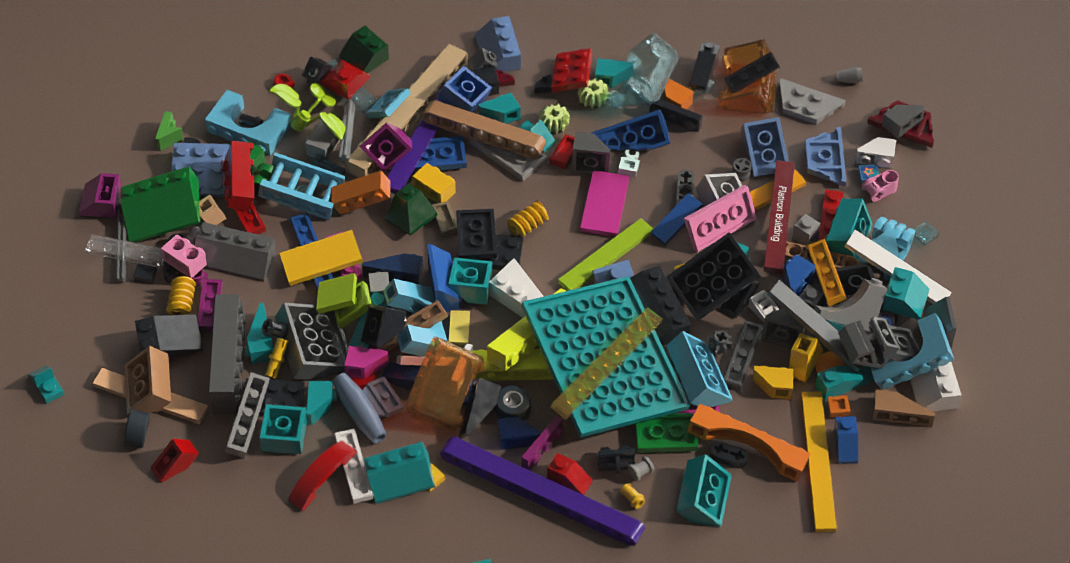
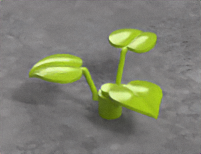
M278 84L271 88L269 93L278 96L286 104L296 108L293 114L294 118L290 122L294 130L302 132L305 127H308L320 118L341 141L346 128L338 117L331 113L326 114L323 112L310 120V112L320 101L327 107H333L336 104L335 97L322 86L312 84L309 87L310 92L318 99L308 111H299L301 101L298 100L299 95L291 87L285 84Z

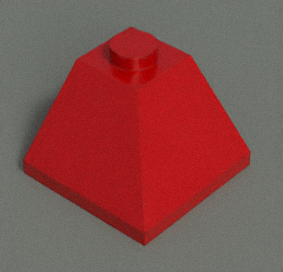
M341 60L320 81V84L349 100L370 78V75Z

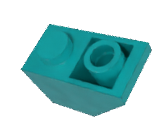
M598 58L595 79L596 81L602 80L603 84H607L608 88H614L632 78L634 62Z
M511 92L478 104V113L481 116L496 119L505 124L521 119V107Z

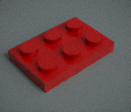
M591 48L556 54L551 86L553 93L588 87L592 61Z

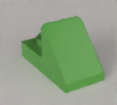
M165 111L155 138L158 151H162L174 145V143L183 140L182 129L176 127V120H173L172 112Z

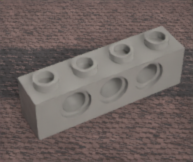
M250 373L225 453L241 458L245 457L270 378Z

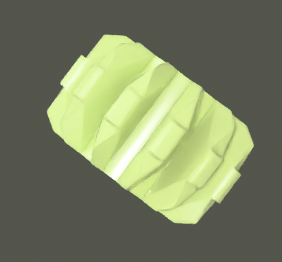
M594 78L593 81L589 80L588 87L579 88L578 95L580 103H584L585 107L590 105L591 108L594 106L600 108L601 104L606 103L609 92L607 84H603L602 80L596 81Z
M551 103L550 107L544 106L543 110H540L539 121L542 120L550 133L552 131L556 134L558 131L564 132V129L569 125V112L566 111L565 107L560 108L559 104L553 106Z

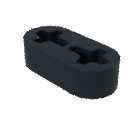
M718 441L713 443L710 449V457L716 462L734 468H742L747 464L748 455L742 448ZM719 449L722 450L720 454L716 453Z

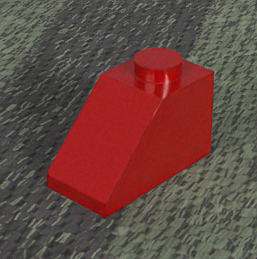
M172 438L150 468L159 481L164 482L188 469L199 453L190 440Z
M556 453L547 468V479L582 495H585L593 481L575 460Z

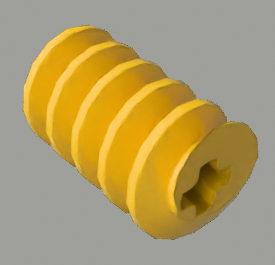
M536 200L530 206L525 207L524 210L509 218L507 226L514 236L517 237L519 234L521 237H525V231L531 233V228L537 229V224L542 225L543 220L548 221L549 217L542 203Z
M181 276L172 280L169 300L167 302L168 306L166 308L168 315H190L196 286L195 281L190 277Z

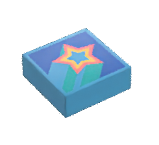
M862 165L858 167L861 184L868 178L879 175L877 165Z

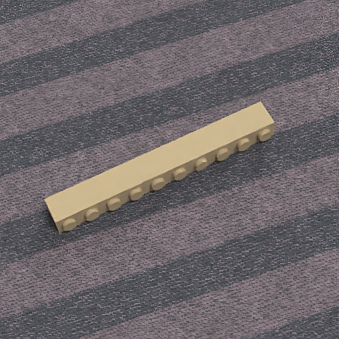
M451 44L442 49L439 56L430 63L427 70L422 72L419 79L410 85L409 91L411 94L389 117L381 118L378 125L368 133L365 140L386 122L400 128L407 134L420 120L431 101H434L444 84L463 66L466 67L467 52ZM363 142L359 143L357 149L350 154L349 161H346L347 172L358 178L372 174L379 167L359 147Z

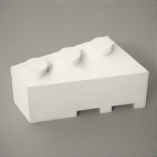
M514 258L489 281V295L522 318L525 317L521 307L523 301L544 297Z

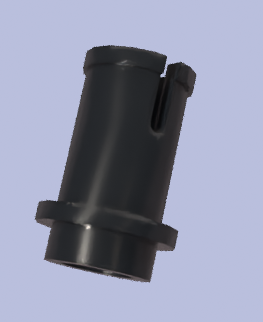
M241 113L239 120H241L239 121L240 125L254 128L263 123V119L259 116L253 117Z

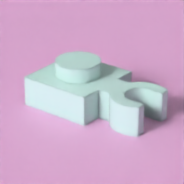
M629 150L625 151V156L621 157L618 174L636 177L640 161L638 160L639 152L636 151L635 155H630Z

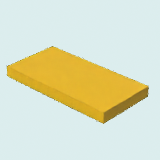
M352 230L280 253L290 286L363 263Z

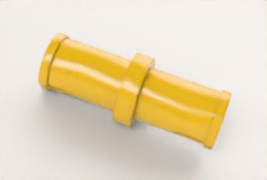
M277 338L273 352L269 355L270 362L265 373L266 376L277 379L281 363L285 360L283 357L289 341Z

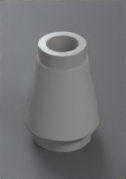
M855 66L837 71V82L856 84L863 82L862 67L857 68Z

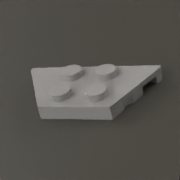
M780 78V97L782 113L817 125L824 118L831 116L834 110L845 106L846 100Z

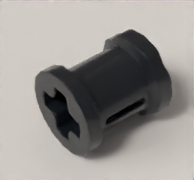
M266 319L262 325V333L264 336L272 335L276 336V338L284 339L288 333L287 323H277L272 319Z

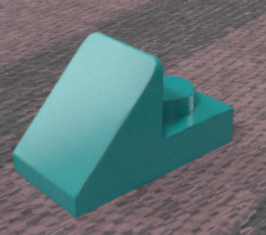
M526 120L519 127L545 138L546 145L542 153L555 143V139L542 120L536 125Z
M46 365L28 374L46 404L64 395V391L54 377L51 367Z

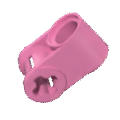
M886 170L879 175L868 178L862 184V189L870 194L873 202H877L896 192L899 175L896 171Z

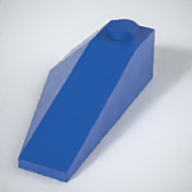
M661 110L591 132L610 150H654L671 144L667 125Z

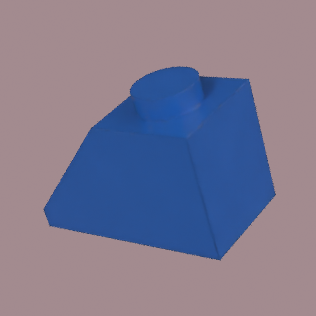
M856 416L836 417L833 432L838 464L858 463Z

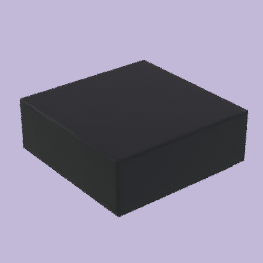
M138 262L133 276L134 281L152 284L158 270L157 265Z

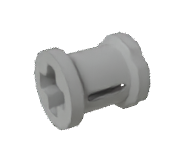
M644 456L638 463L628 465V472L633 480L639 481L645 474L654 472V465L647 456Z

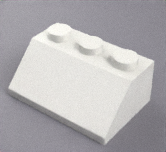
M952 362L910 379L916 403L931 411L958 408L961 392Z

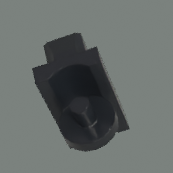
M623 445L618 450L601 447L600 451H598L599 471L616 470V474H621V469H628V465L635 464V450L630 448L629 445Z

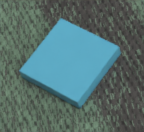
M408 88L387 90L366 112V115L369 119L389 117L411 92Z

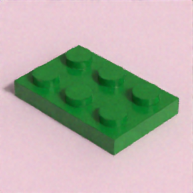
M694 413L668 414L636 423L638 453L698 451V437L687 432Z

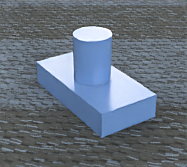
M629 260L592 270L596 284L634 276Z

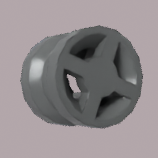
M745 158L736 159L733 162L732 173H736L741 182L748 180L751 162Z

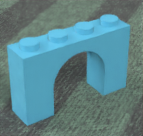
M226 90L205 119L207 132L223 137L228 141L254 143L261 146L265 154L271 156L291 128V114L274 108L261 125L254 128L240 127L234 121L244 109L243 96Z
M393 279L383 290L388 306L405 309L412 314L435 302L431 287ZM441 321L428 329L407 325L397 335L400 350L404 353L427 357H442L450 349Z
M936 313L917 320L923 337V346L914 358L903 362L890 359L882 369L870 367L874 380L881 390L891 388L902 381H908L919 374L928 373L931 369L945 366L954 360L942 322Z

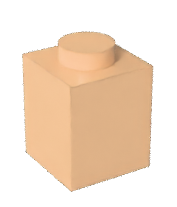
M211 195L199 201L200 216L206 223L218 225L227 219Z

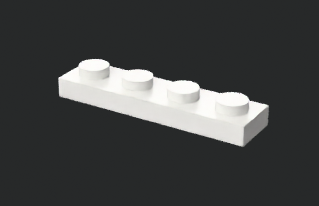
M355 429L335 433L336 442L343 440L357 450L355 456L343 466L353 503L374 499Z

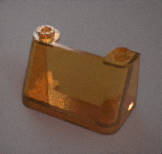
M765 39L725 48L722 62L728 68L729 76L772 51ZM777 70L735 94H732L727 85V92H721L720 96H718L719 106L724 110L764 114L773 112Z
M434 336L407 401L406 409L410 416L456 432L457 427L460 428L463 423L464 416H461V407L473 376L479 372L482 373L485 361L483 357Z

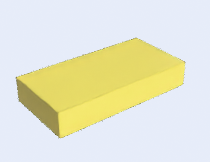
M451 310L449 346H465L469 343L470 311Z

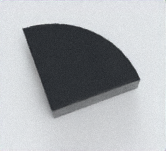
M551 75L543 76L541 80L536 82L534 93L552 92Z

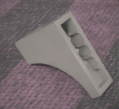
M871 278V281L864 279L858 291L845 302L827 307L816 305L814 310L824 319L844 325L860 320L864 330L871 332L869 329L870 318L878 317L887 288L878 279Z

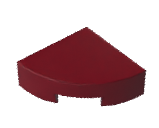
M496 70L499 87L515 85V79L512 75L504 73L503 70Z

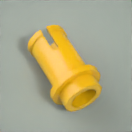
M630 483L625 484L621 488L620 493L629 500L632 508L639 509L644 505V496L638 494Z

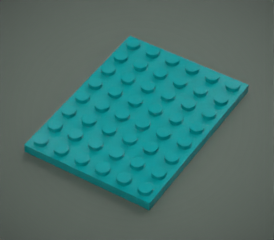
M629 276L522 302L521 307L580 438L689 409L690 403Z

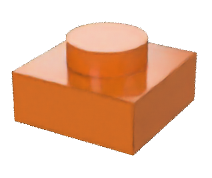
M847 395L827 397L830 418L850 416L851 411Z

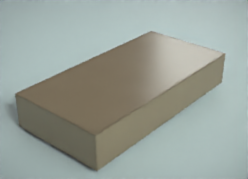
M449 201L432 204L438 214L434 219L441 237L457 234V222Z

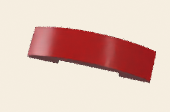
M343 440L328 448L304 472L294 486L288 500L304 511L317 497L315 492L340 465L345 466L355 456L357 450Z

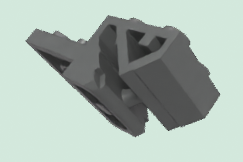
M875 316L870 318L869 329L871 332L868 335L860 320L845 325L838 333L842 345L849 356V360L853 364L882 369L890 359L908 361L920 352V348L910 329L891 326L885 318Z

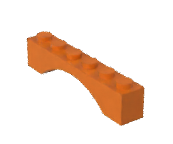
M699 404L687 430L688 433L704 440L728 439L749 445L767 457L779 474L798 482L810 456V453L802 448L795 447L782 439L773 437L764 431L749 426L747 423H742L731 418L729 415L722 414L702 404Z

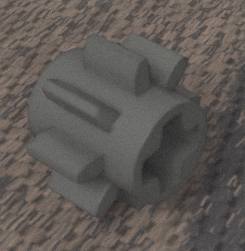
M715 331L714 336H709V349H712L715 354L725 355L727 349L731 350L732 336H729L725 331Z

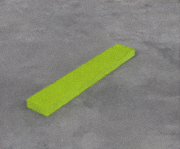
M640 218L559 278L558 283L567 291L581 288L594 278L592 270L613 264L648 238L653 228Z

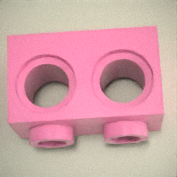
M175 235L161 248L163 261L190 278L194 277L207 265L204 250L192 245L188 239H183L179 235Z

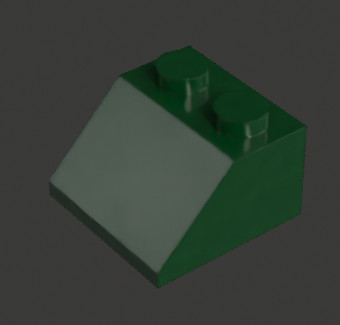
M365 25L351 34L341 50L339 58L363 72L369 73L389 60L388 44Z

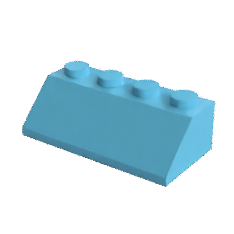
M682 331L666 345L669 357L675 365V371L681 379V385L686 391L690 404L694 406L702 404L713 407L733 401L708 343Z

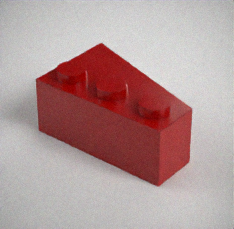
M231 141L225 159L221 161L220 170L223 171L222 185L225 186L224 200L227 201V208L249 210L254 200V176H251L250 166L254 165V159H250L254 143Z

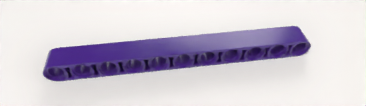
M451 436L439 453L444 461L626 545L635 546L645 530L644 524L637 519L457 437Z

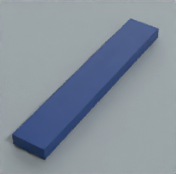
M308 213L290 217V223L299 246L318 241ZM331 273L312 279L317 293L319 282L333 279Z

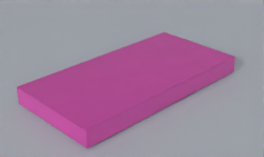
M593 170L580 232L612 237L618 235L629 184V175Z

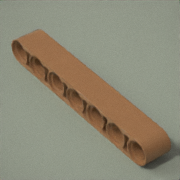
M435 100L429 103L422 115L423 120L428 124L532 159H537L546 145V140L541 135Z

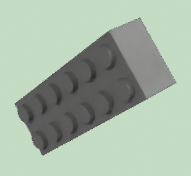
M220 294L215 296L209 386L213 414H237V408L241 403L239 389H242L240 373H243L241 357H244L242 341H245L243 325H246V314L244 313V302H240L239 294Z

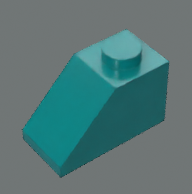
M309 381L306 414L308 425H313L333 409V401H337V391L333 388V381Z

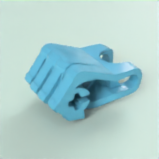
M880 217L873 226L872 241L904 261L916 231L912 228L906 230L907 226L905 224L899 223L897 225L898 222L890 219L888 221L887 218ZM859 257V264L869 263L868 261ZM884 273V280L890 282L891 276Z

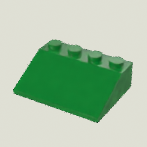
M189 166L121 187V206L129 242L132 244L200 223L199 179Z

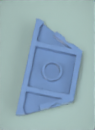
M841 127L835 128V131L827 134L824 132L817 137L806 139L807 173L835 184L846 186Z

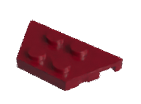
M896 100L889 107L881 109L876 116H869L867 124L888 131L882 127L885 111L892 109L895 105L909 104ZM924 110L923 119L901 137L933 148L934 139L932 135L931 113Z

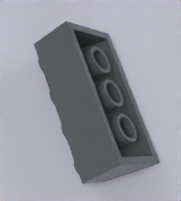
M205 222L202 223L195 241V246L203 249L206 254L207 265L204 268L259 281L265 280L277 253L275 238Z

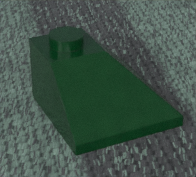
M407 184L394 195L385 220L411 236L438 214L419 189Z

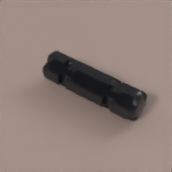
M315 155L312 159V164L343 176L346 174V168L340 165L337 166L338 164L325 158L323 159L319 155Z

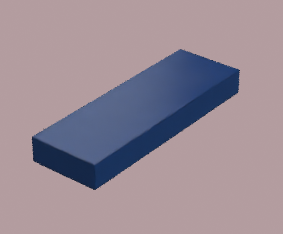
M688 193L651 231V235L666 246L686 225L684 218L700 210L703 207L702 203Z

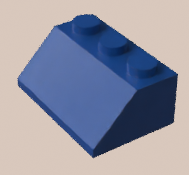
M429 244L427 245L428 270L435 301L439 300L446 312H451V310L459 311V303L462 302V297L448 287L453 265L451 254Z

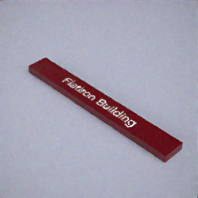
M776 160L764 263L765 272L783 274L794 162Z

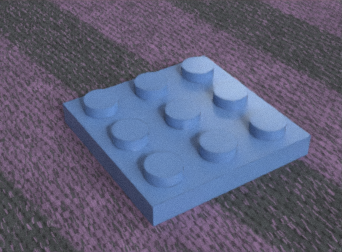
M174 143L171 171L189 166L199 179V197H207L208 195L224 197L225 186L222 185L223 171L220 170V164L225 159L230 145Z

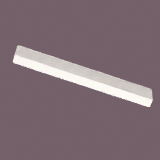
M856 230L852 232L844 246L889 276H892L894 267L913 271L930 289L927 301L932 304L944 297L950 296L952 293Z

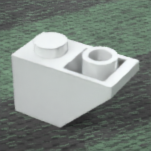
M877 137L857 149L855 163L892 168L896 140Z

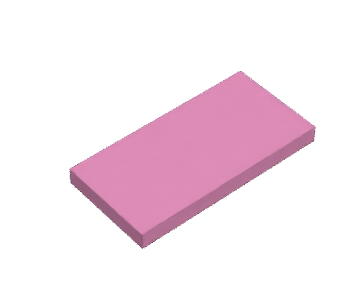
M743 185L685 217L684 221L693 251L699 252L728 232L733 233L753 222L757 217L749 188Z

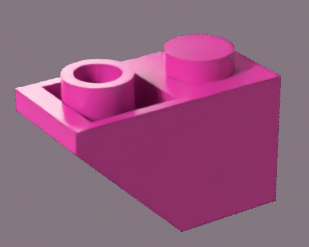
M349 346L344 365L345 373L349 377L363 379L388 366V351L361 346Z

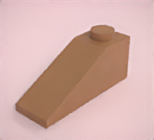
M876 390L872 420L926 427L933 426L935 413L897 392Z

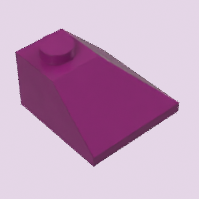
M386 122L359 147L386 172L412 149V140L400 128Z

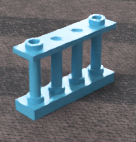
M274 153L272 166L275 167L270 181L262 179L258 196L329 220L334 203L330 202L332 187L344 183L345 176ZM282 171L293 174L287 187L277 184ZM300 177L310 180L305 193L294 190ZM317 183L328 186L323 199L312 196Z

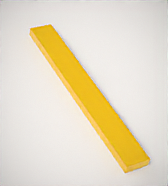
M802 392L807 452L810 453L808 467L815 532H836L822 392Z

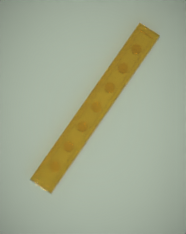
M647 307L552 403L551 408L567 419L660 325L663 319Z

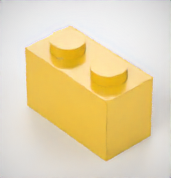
M428 163L412 176L413 186L436 203L448 201L456 193L455 180Z

